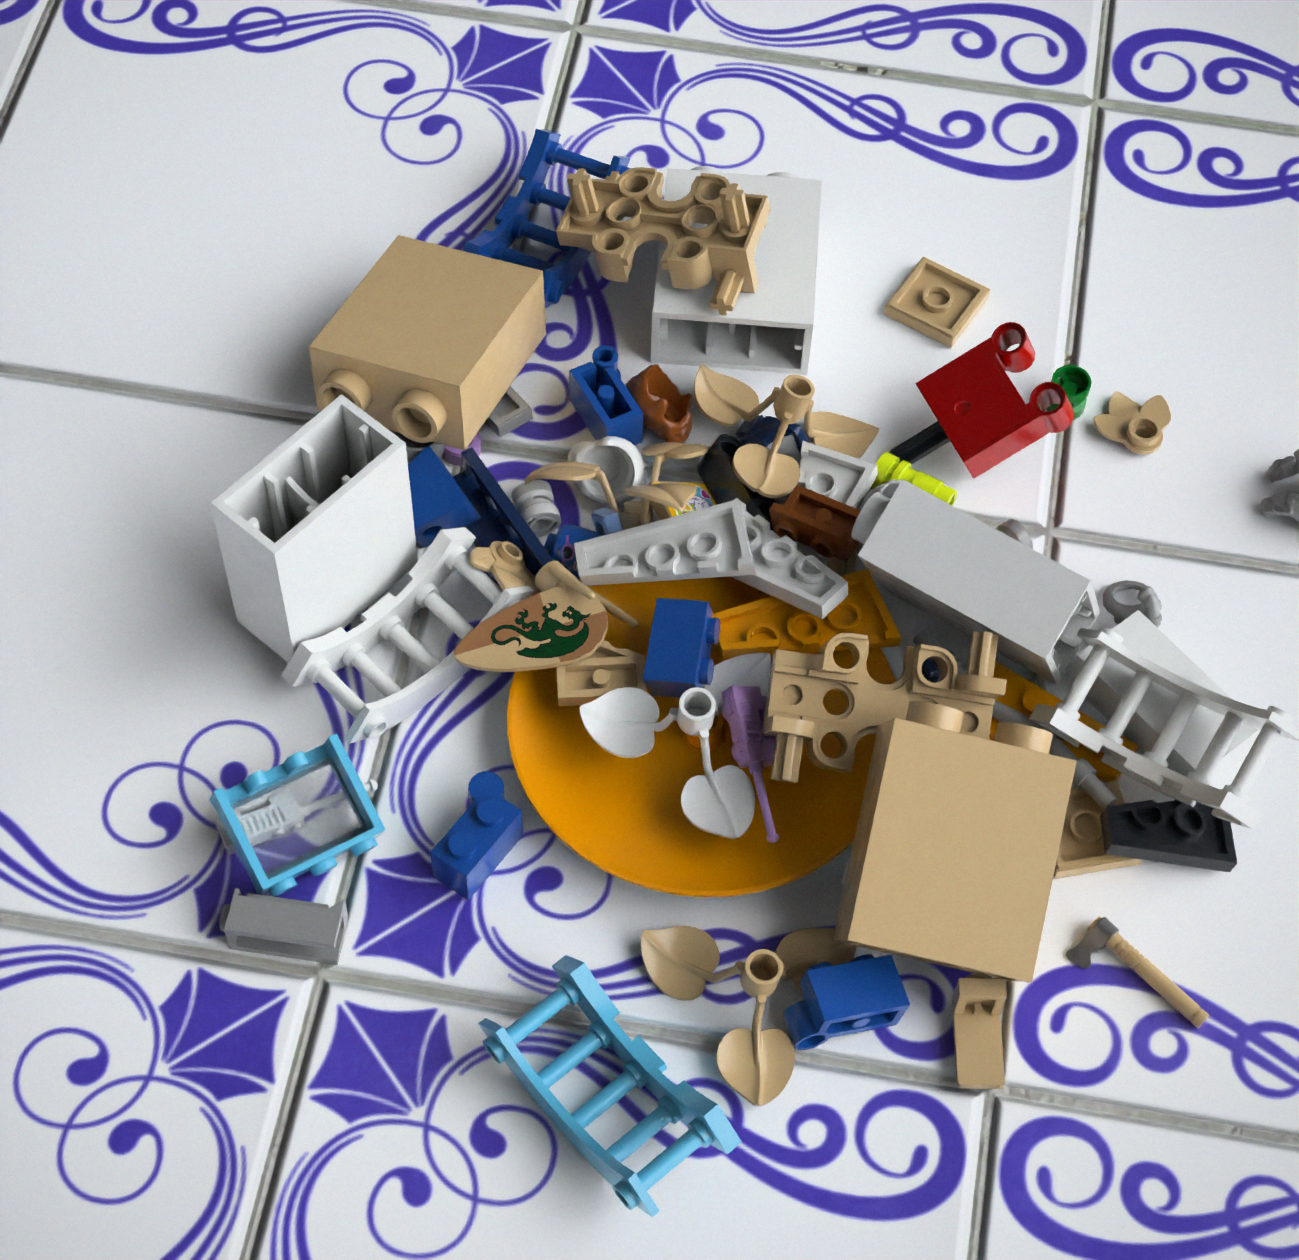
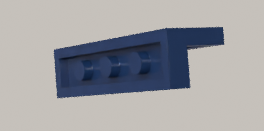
M471 447L461 452L463 472L454 475L453 478L481 516L479 520L466 526L476 537L473 542L476 547H488L493 541L513 543L521 550L525 567L536 577L538 571L544 565L554 560L474 449Z

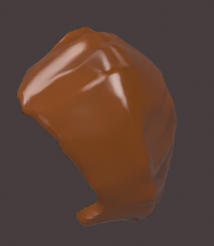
M658 364L648 366L625 384L643 412V427L648 428L657 437L664 439L666 442L684 443L688 439L692 431L693 415L690 409L694 397L690 393L684 396L681 395L678 387L670 380L667 374L663 373Z

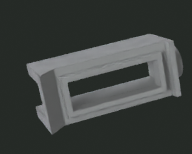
M235 888L231 904H224L222 908L220 931L225 932L229 949L338 965L349 918L345 899L329 908L328 904L252 893L242 896L240 889Z

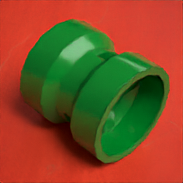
M1064 365L1056 369L1051 382L1059 384L1065 390L1074 410L1075 420L1084 413L1092 381L1087 371L1081 367ZM1059 404L1049 405L1047 411L1056 409Z

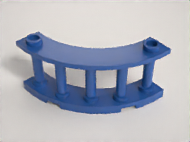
M536 128L528 154L519 173V179L524 182L517 196L509 195L495 217L494 224L498 226L492 232L484 230L477 237L466 241L463 251L542 270L545 308H548L552 304L559 302L561 296L573 283L591 254V251L584 248L560 245L555 231L528 222V216L534 205L539 206L543 203L565 211L571 198L546 189L544 181L550 165L554 166L556 163L576 170L583 168L586 169L588 174L602 179L610 176L612 171H617L621 175L631 168L628 167L630 161L628 157L613 155L609 165L563 149L562 145L558 143L561 134L548 129ZM526 237L567 253L555 265L510 249V246L516 238Z

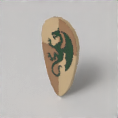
M570 586L554 587L529 596L481 622L456 646L454 656L462 666L489 672H519L576 663L592 655L603 643L608 630L607 612L597 596L590 600Z

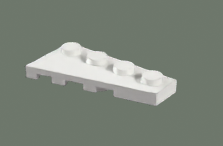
M739 500L756 575L731 577L823 619L848 596V582L813 555L804 556L797 550L796 542L786 535L783 537L778 536L770 530V523L760 515L753 517L746 511V504Z
M739 499L574 543L579 577L585 586L756 575Z

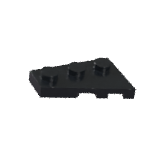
M1176 799L1156 803L1154 800L1107 806L1100 815L1105 854L1229 873L1237 865L1231 822L1213 816L1211 814L1214 809L1213 807L1196 802L1194 807H1191Z

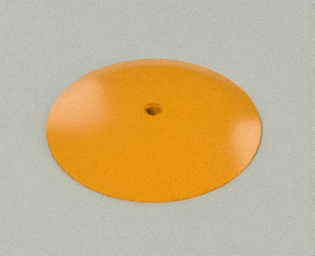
M731 576L588 586L638 621V626L632 628L607 612L608 630L604 640L608 641L615 648H626L644 655V664L647 657L657 598L709 602L713 613L771 597V595ZM712 644L709 659H713L714 666L728 660L721 659L716 645ZM869 648L866 666L870 677L881 684L896 682L881 648ZM850 650L833 652V659L839 667L844 669L851 667L853 655ZM556 667L514 673L507 707V736L511 759L518 780L529 802L550 830L576 854L604 872L623 881L673 895L703 898L732 897L776 888L807 876L832 861L854 842L876 734H867L856 743L854 749L855 759L851 773L824 770L816 767L809 761L806 755L805 742H803L798 783L771 779L772 765L763 768L762 777L776 834H779V839L775 843H769L766 840L767 832L753 775L750 774L749 767H739L732 756L731 748L733 741L729 723L725 720L722 713L719 716H714L712 729L708 731L713 772L726 765L737 766L749 777L755 792V810L749 828L740 838L728 839L698 829L687 820L681 808L680 798L686 782L694 776L705 775L698 736L686 734L680 729L678 722L674 720L663 731H654V747L648 754L636 758L615 756L601 748L590 737L580 717L581 705L558 706ZM829 690L823 698V705L830 714L840 715L847 707V699L841 691ZM652 696L659 707L657 722L662 721L669 714L671 708L679 707L680 698ZM825 734L821 740L822 752L829 758H836L841 751L839 739L834 735Z

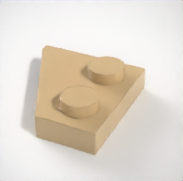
M604 640L592 655L576 663L556 667L558 706L583 705L618 688L633 687L646 691V685L643 681L644 655L626 648H615L608 641Z

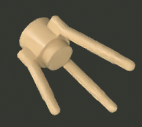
M559 561L548 562L538 571L534 583L541 592L554 587L570 586L590 600L597 596L607 612L632 628L638 626L637 620L588 586L582 584Z

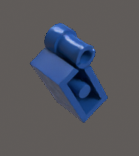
M599 346L593 351V363L588 362L569 370L570 401L595 440H600L606 436H616L630 441L634 446L642 443L643 412L621 380V373L617 368L618 352L615 353L616 349L611 346Z
M488 771L477 773L471 778L468 784V795L471 805L430 852L433 877L468 901L523 836L522 810L504 799L502 779L497 774Z

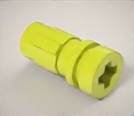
M884 452L876 462L878 475L870 487L871 490L890 480L903 479L952 506L954 505L958 494L957 490L922 471L918 472L912 469L911 463L905 460L900 462L899 457L889 452Z

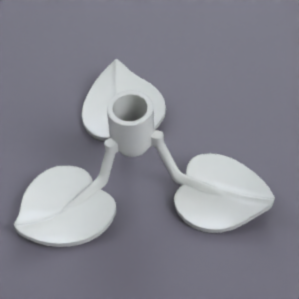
M769 653L740 655L715 665L711 685H705V688L695 687L686 690L680 697L679 707L671 708L669 714L660 722H657L659 718L657 702L649 693L639 688H618L607 692L592 702L580 706V717L590 737L605 751L618 757L636 758L648 754L654 747V731H663L674 720L678 722L683 732L688 735L698 736L705 775H697L690 778L683 787L680 799L685 817L698 829L728 839L740 838L747 831L755 810L753 785L746 773L734 765H726L713 772L708 731L713 725L714 716H719L722 713L721 709L724 702L721 692L730 686L760 687L761 695L767 697L771 671V657Z

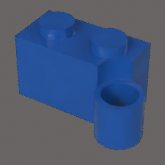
M657 598L643 674V681L651 696L680 698L690 688H705V685H711L714 664L713 659L709 658L712 644H717L719 641L720 619L712 618L713 611L709 602Z
M865 954L852 959L849 963L832 966L830 962H822L808 968L799 982L805 1000L788 1006L783 1011V1017L794 1048L796 1050H808L825 1043L829 1038L897 1025L911 1004L892 955L874 958L872 954Z

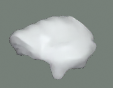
M606 436L594 442L581 441L568 454L567 461L584 462L600 466V471L605 473L617 505L637 498L625 495V488L646 485V479L649 476L646 469L648 462L642 458L637 448L624 438ZM593 479L575 481L577 488L588 496L589 499L600 504L609 505L598 481Z

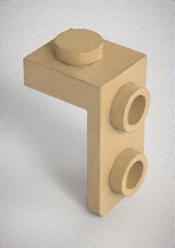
M982 973L958 978L952 997L956 1084L959 1088L1001 1089L1004 1086L1005 1074L1000 1014L1007 998L1006 979L992 978L990 975Z

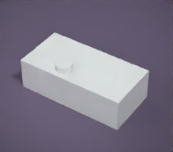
M1139 610L1111 629L1123 638L1122 645L1144 658L1199 686L1231 698ZM1089 645L1076 655L1068 680L1071 685L1083 667L1093 646ZM1108 657L1086 699L1109 721L1136 672ZM1152 681L1122 735L1137 744L1138 750L1142 754L1145 751L1150 752L1181 696ZM1197 704L1166 760L1169 763L1167 768L1184 776H1187L1189 771L1194 772L1225 716ZM1241 724L1210 782H1214L1247 756L1260 732L1259 729Z

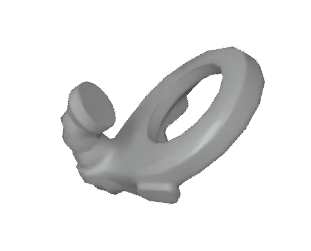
M1123 580L1111 584L1104 591L1102 596L1103 606L1107 612L1114 616L1116 624L1121 623L1139 610L1157 628L1161 625L1162 614L1160 610L1162 609V604L1151 586L1137 581ZM1122 589L1139 590L1137 599L1141 603L1137 605H1124L1117 602L1113 595Z

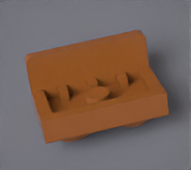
M796 485L783 506L773 503L769 509L773 531L778 536L783 537L786 535L794 542L797 541L812 547L818 554L824 557H836L847 562L860 543L852 538V530L861 510L802 486Z

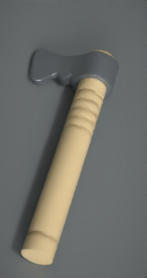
M1097 917L1087 930L1090 932L1085 938L1066 953V957L1071 962L1083 969H1088L1091 966V953H1098L1099 949L1107 947L1114 951L1113 953L1119 956L1122 961L1124 960L1126 965H1129L1136 974L1186 1019L1190 1020L1195 1027L1199 1028L1210 1016L1147 958L1139 954L1137 949H1134L1131 944L1129 945V942L1124 940L1119 934L1120 930L1106 917Z

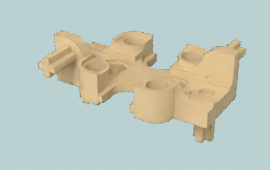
M635 167L626 170L621 175L617 171H612L610 176H606L605 180L591 178L590 175H587L586 169L583 168L578 169L576 174L569 173L567 175L571 198L556 230L559 244L584 248L594 253L601 276L605 279L628 283V276L633 266V257L637 247L650 240H659L667 244L661 264L663 270H669L673 288L698 289L708 284L714 275L718 283L710 301V308L718 309L719 315H727L728 311H733L740 292L755 293L758 286L754 255L755 248L763 228L766 227V220L770 212L768 196L746 194L744 190H740L739 184H730L728 179L717 174L701 173L700 176H696L688 195L677 201L662 200L664 175L657 172L655 168ZM624 217H632L629 220L621 221ZM694 223L708 225L701 229H695L691 227Z
M972 631L967 674H958L957 662L954 656L944 648L925 644L915 647L907 646L903 659L902 674L892 684L876 682L867 671L866 661L869 655L868 635L840 633L827 640L820 647L818 654L780 649L774 650L762 735L776 737L771 779L798 783L803 742H805L806 755L809 761L816 767L824 770L851 773L855 759L854 749L860 738L867 734H877L878 726L893 718L905 720L909 701L930 702L960 710L964 713L960 733L989 740L995 698L1005 695L1007 679L993 677L999 635L990 632ZM836 646H844L851 651L853 663L849 669L841 668L835 663L833 652ZM926 659L934 661L940 669V677L936 683L928 681L922 674V664ZM829 690L841 691L847 699V707L840 715L830 714L824 708L823 698ZM825 734L836 736L841 743V751L836 758H829L822 752L821 740Z

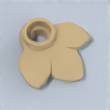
M1115 391L1108 404V414L1096 415L1093 421L1097 430L1104 437L1123 442L1132 452L1151 454L1161 446L1163 440L1162 431L1171 421V412L1162 395H1156L1140 406L1124 394Z
M493 541L488 547H476L471 551V566L493 573L502 592L504 589L530 586L534 590L532 595L541 592L535 586V576L525 567L521 550L513 543Z

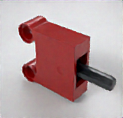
M1006 322L998 326L990 338L915 383L938 421L894 447L889 453L899 457L900 462L905 460L912 465L948 442H951L974 479L1045 435L1066 430L1074 420V410L1065 390L1054 382H1045L1033 389L1029 403L1026 404L1005 371L1020 373L1027 370L1035 360V350L1025 329L1020 324ZM1020 344L1016 349L1007 351L1012 345ZM1059 404L1056 409L1045 412L1049 405Z

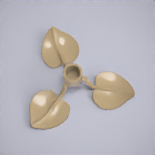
M703 364L699 367L695 377L693 389L698 409L706 418L723 426H735L741 418L750 422L774 402L775 416L781 421L771 449L769 450L759 444H746L736 450L732 460L733 470L739 480L753 492H758L765 497L779 498L791 493L800 478L798 462L790 456L777 453L789 424H794L804 417L805 434L808 438H814L813 444L858 459L864 455L880 429L865 422L831 412L818 411L812 413L814 401L811 399L815 393V387L809 379L801 375L787 376L781 388L774 387L772 394L760 404L758 395L750 386L733 377L714 372Z
M663 442L642 448V455L655 456L650 481H658L661 464L669 458L689 459L698 456L702 457V455L709 451L710 446L681 442ZM575 461L556 462L534 470L525 478V485L535 479L564 481L593 479L601 484L610 509L618 513L622 530L653 522V508L650 500L683 513L689 500L697 493L696 486L680 483L630 486L624 489V494L640 497L642 501L624 502V509L619 510L606 475L600 471L599 465Z
M674 926L659 930H644L640 939L642 962L649 978L662 993L673 999L681 1001L697 999L702 994L706 981L717 983L737 974L741 975L740 983L743 990L756 999L752 1031L746 1028H736L728 1032L719 1043L716 1052V1063L720 1076L725 1083L754 1106H764L781 1094L788 1084L795 1063V1052L792 1042L784 1031L775 1028L761 1031L766 997L775 991L780 979L787 981L791 978L794 989L804 997L799 982L808 968L822 962H830L832 966L849 963L854 959L857 946L833 941L834 928H805L786 935L780 941L775 953L767 949L756 950L747 957L745 963L737 961L735 966L714 974L712 972L715 971L720 960L719 949L715 940L701 929L691 926Z

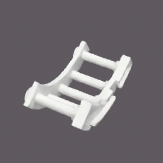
M466 527L440 530L423 556L408 572L413 579L399 594L394 597L388 592L376 604L361 614V621L363 623L348 632L340 627L326 635L301 642L281 676L292 687L309 682H319L355 718V721L344 737L349 744L367 738L370 740L378 738L387 729L415 714L470 669L457 662L454 650L439 662L403 628L404 623L420 608H428L461 640L474 629L439 596V587L453 571L458 570L494 604L481 622L531 596L534 592L530 586L504 589L502 592L500 586L483 570L471 566L468 550L476 537ZM383 640H392L426 674L401 689L366 654ZM344 666L349 668L355 667L385 698L365 704L334 672Z
M1100 626L1098 630L1080 628L1076 636L1093 646L1092 651L1063 702H1057L1055 707L1037 704L1029 719L1076 748L1081 744L1097 754L1101 751L1104 753L1100 760L1102 763L1154 790L1191 807H1194L1196 802L1213 807L1214 809L1211 813L1213 816L1254 830L1262 813L1247 804L1250 799L1247 793L1277 738L1281 736L1299 741V729L1291 724L1294 718L1275 706L1269 705L1267 710L1254 707L1220 695L1180 677L1122 645L1123 638L1106 627ZM1108 657H1111L1135 671L1136 674L1105 729L1100 728L1097 732L1078 721L1081 716L1078 710ZM1153 681L1181 697L1151 751H1145L1143 756L1122 746L1124 740L1120 737ZM1199 704L1225 717L1195 771H1189L1187 776L1168 769L1169 763L1166 760L1194 709ZM1241 724L1259 729L1260 732L1230 785L1225 784L1223 789L1213 787V783L1210 780Z

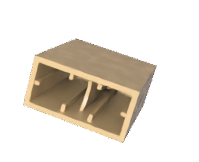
M398 235L309 346L317 410L322 411L342 394L388 430L401 433L415 442L426 443L431 441L465 451L546 335L543 271Z
M909 701L905 720L893 718L878 726L833 941L975 974H988L993 978L1006 979V981L1032 983L1077 760L1049 754L1053 734L1044 729L1018 723L999 722L995 741L960 733L964 715L960 710L930 702Z

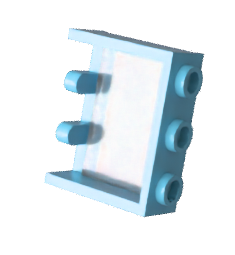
M337 733L329 736L324 744L306 753L299 751L286 758L284 763L266 772L259 770L247 776L242 783L224 791L223 788L215 790L209 799L256 889V894L259 895L270 891L271 895L276 897L297 886L294 878L308 871H311L313 877H316L336 867L338 864L335 858L351 851L353 857H357L378 846L375 838L379 837L386 830Z

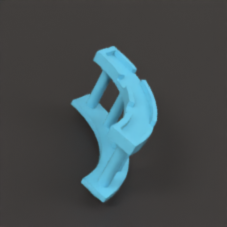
M565 955L552 965V968L560 978V981L556 983L557 989L506 1029L484 1018L478 1023L487 1036L482 1043L490 1056L498 1064H501L503 1061L506 1063L521 1085L586 1161L613 1186L612 1188L616 1196L629 1210L637 1206L651 1217H654L660 1210L647 1192L648 1189L700 1146L706 1148L711 1144L725 1154H728L741 1143V1140L717 1103L699 1093L684 1080L676 1086L662 1073L667 1069L666 1064L639 1035L631 1041L614 1020L620 1011L604 992L585 962ZM577 1003L592 1023L588 1026L589 1032L536 1074L516 1045L567 1004L574 1006ZM610 1046L625 1063L622 1066L624 1072L570 1114L549 1088L598 1048L606 1049ZM645 1085L658 1099V1107L605 1150L584 1128L634 1087L641 1089ZM681 1120L688 1127L689 1130L638 1173L633 1172L621 1163L670 1122L676 1124Z

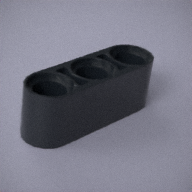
M719 435L709 448V451L697 464V472L717 505L738 498L746 504V511L753 517L757 515L763 517L770 523V530L773 531L769 509L773 503L782 505L780 500L753 492L739 480L733 470L732 460L736 450L744 444L732 435Z

